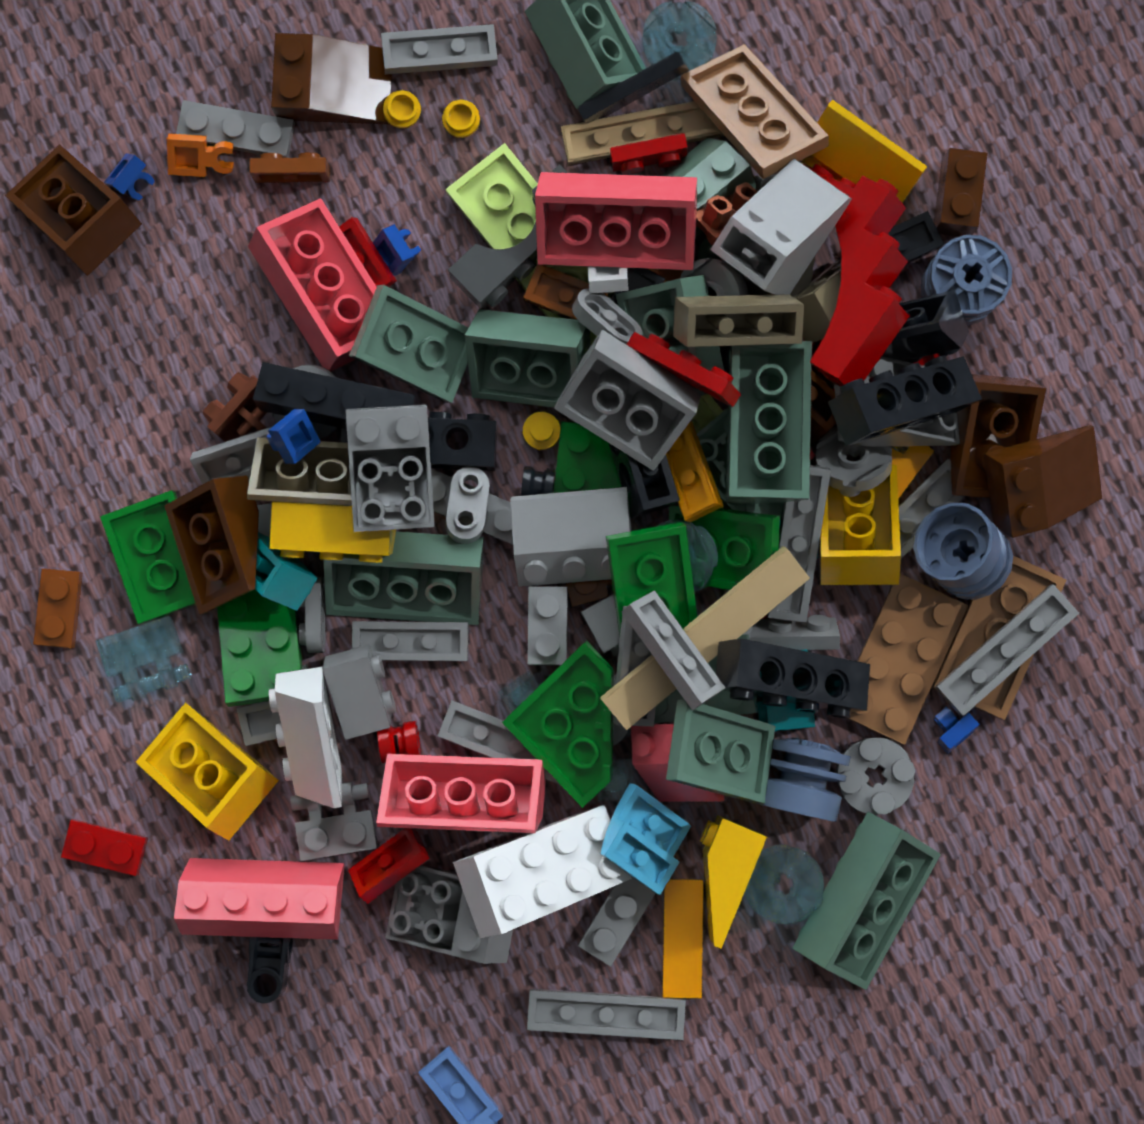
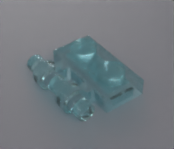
M171 616L96 640L107 677L123 674L125 685L113 688V694L117 703L132 699V701L143 699L146 693L165 688V690L178 687V682L191 678V672L187 664L173 668L169 659L183 653ZM156 663L159 673L142 679L139 678L137 668Z

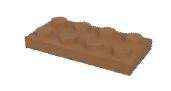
M745 44L681 75L682 88L762 179L781 171L793 159L801 161L828 147L829 135Z
M1013 556L1012 569L1005 583L989 596L970 600L967 611L945 656L932 689L938 691L935 686L1049 585L1054 584L1062 592L1067 580ZM1033 655L975 705L974 708L1000 720H1005Z
M900 574L899 585H891L857 659V662L870 664L867 711L851 712V717L847 719L905 745L969 605Z

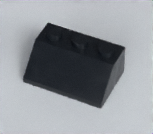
M955 290L899 303L910 317L882 356L915 363L924 356L933 354L948 356L962 348L969 330Z

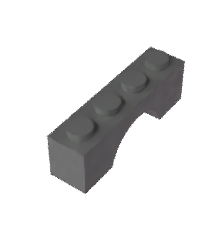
M559 164L551 173L568 172ZM537 186L532 190V199L534 205ZM536 222L530 234L519 244L506 249H490L475 244L448 269L450 279L480 309L483 310L488 305L495 307L508 294L509 291L506 288L516 278L522 281L536 267L534 263L537 259Z

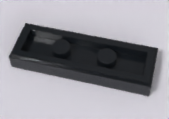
M674 52L580 105L578 110L583 120L587 123L605 118L689 71V68L681 54Z

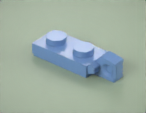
M450 1046L419 1070V1075L458 1124H498L497 1121L503 1117L498 1109V1105Z

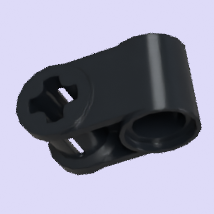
M250 937L247 991L254 1001L262 1004L270 1003L281 997L285 992L292 955L293 938ZM264 943L278 944L279 946L264 945ZM262 974H270L276 980V991L271 995L264 994L258 987V980Z

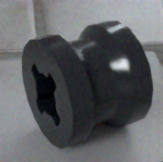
M525 466L521 496L553 493L555 469L547 468L544 472L535 471L531 466Z

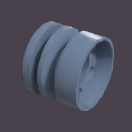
M963 235L951 239L927 265L921 278V296L923 298L955 290L967 326L979 323L1005 299L1012 285V267L1008 256L996 242L982 235ZM969 271L975 275L970 284L964 280Z
M949 503L937 507L922 520L916 531L913 548L917 563L944 590L960 599L977 600L991 595L1005 583L1011 572L1013 552L1010 541L980 509L968 503Z
M799 738L774 739L772 749L785 752L783 761L771 759L770 767L781 771L780 778H768L765 803L756 804L837 822L842 797L826 790L827 781L845 782L847 776L829 772L831 763L849 766L851 756L843 755L829 745Z

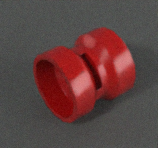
M417 721L404 722L400 727L390 725V728L377 731L382 764L386 763L387 754L421 755ZM396 735H397V738H398V746H399V749L397 748Z

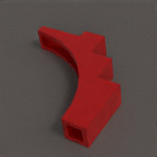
M814 164L811 168L805 165L852 198L835 225L841 249V283L836 308L827 332L810 360V363L826 379L841 387L856 379L863 378L864 381L910 317L899 304L902 298L889 289L908 262L898 250L900 243L888 235L906 207L896 196L899 192L898 189L884 179L880 178L875 182L862 175L857 184L843 177L840 181H837L822 166Z

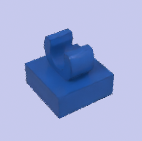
M126 153L104 183L117 193L124 195L126 192L129 197L141 200L143 197L134 189L136 180L143 179L150 185H153L155 181L150 174L142 172L146 166L143 161L133 154Z
M395 224L382 229L373 241L393 276L400 274L421 251L419 246L410 249L405 242L411 234L409 229L398 231Z
M293 409L269 429V434L266 435L272 449L279 451L285 464H296L321 443L304 409Z
M946 706L934 718L936 724L945 732L939 737L937 743L949 754L975 732L980 724L970 713L959 721Z

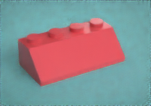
M540 173L535 194L537 260L539 265L693 270L697 213V177Z
M320 198L256 227L248 248L322 367L331 372L356 360L349 355L377 287L323 200Z
M387 754L376 821L377 827L536 833L543 818L546 789L543 761L539 759Z
M190 858L179 879L174 920L181 935L338 940L345 865L344 863Z

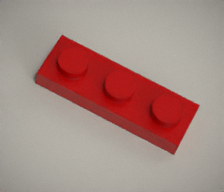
M634 332L626 344L684 382L732 408L741 396V393L731 383L734 378L730 374L716 366H713L710 371L700 366L702 361L685 350H681L679 354L669 350L671 345L654 334H650L646 338Z

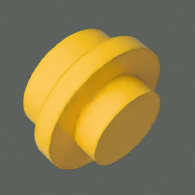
M398 90L387 96L383 105V114L390 125L405 129L413 126L418 121L421 106L414 94L405 90Z
M455 100L444 109L442 121L444 128L450 135L457 138H465L471 136L478 129L480 115L473 103L467 100Z
M533 413L524 422V439L534 449L547 450L558 442L561 430L560 424L556 417L550 413Z

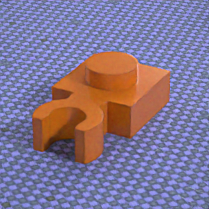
M168 134L166 139L168 175L206 177L208 167H212L215 171L222 174L233 172L234 162H225L219 157L222 153L232 154L233 143L221 141L213 147L207 146V136Z

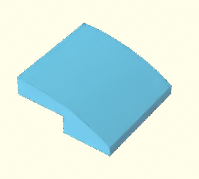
M629 783L609 823L601 855L651 891L660 895L680 862L673 856L691 828V825L638 785Z

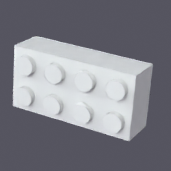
M605 805L581 811L538 828L536 833L523 834L453 862L480 938L506 933L632 879L628 873L601 855L603 841L610 823Z

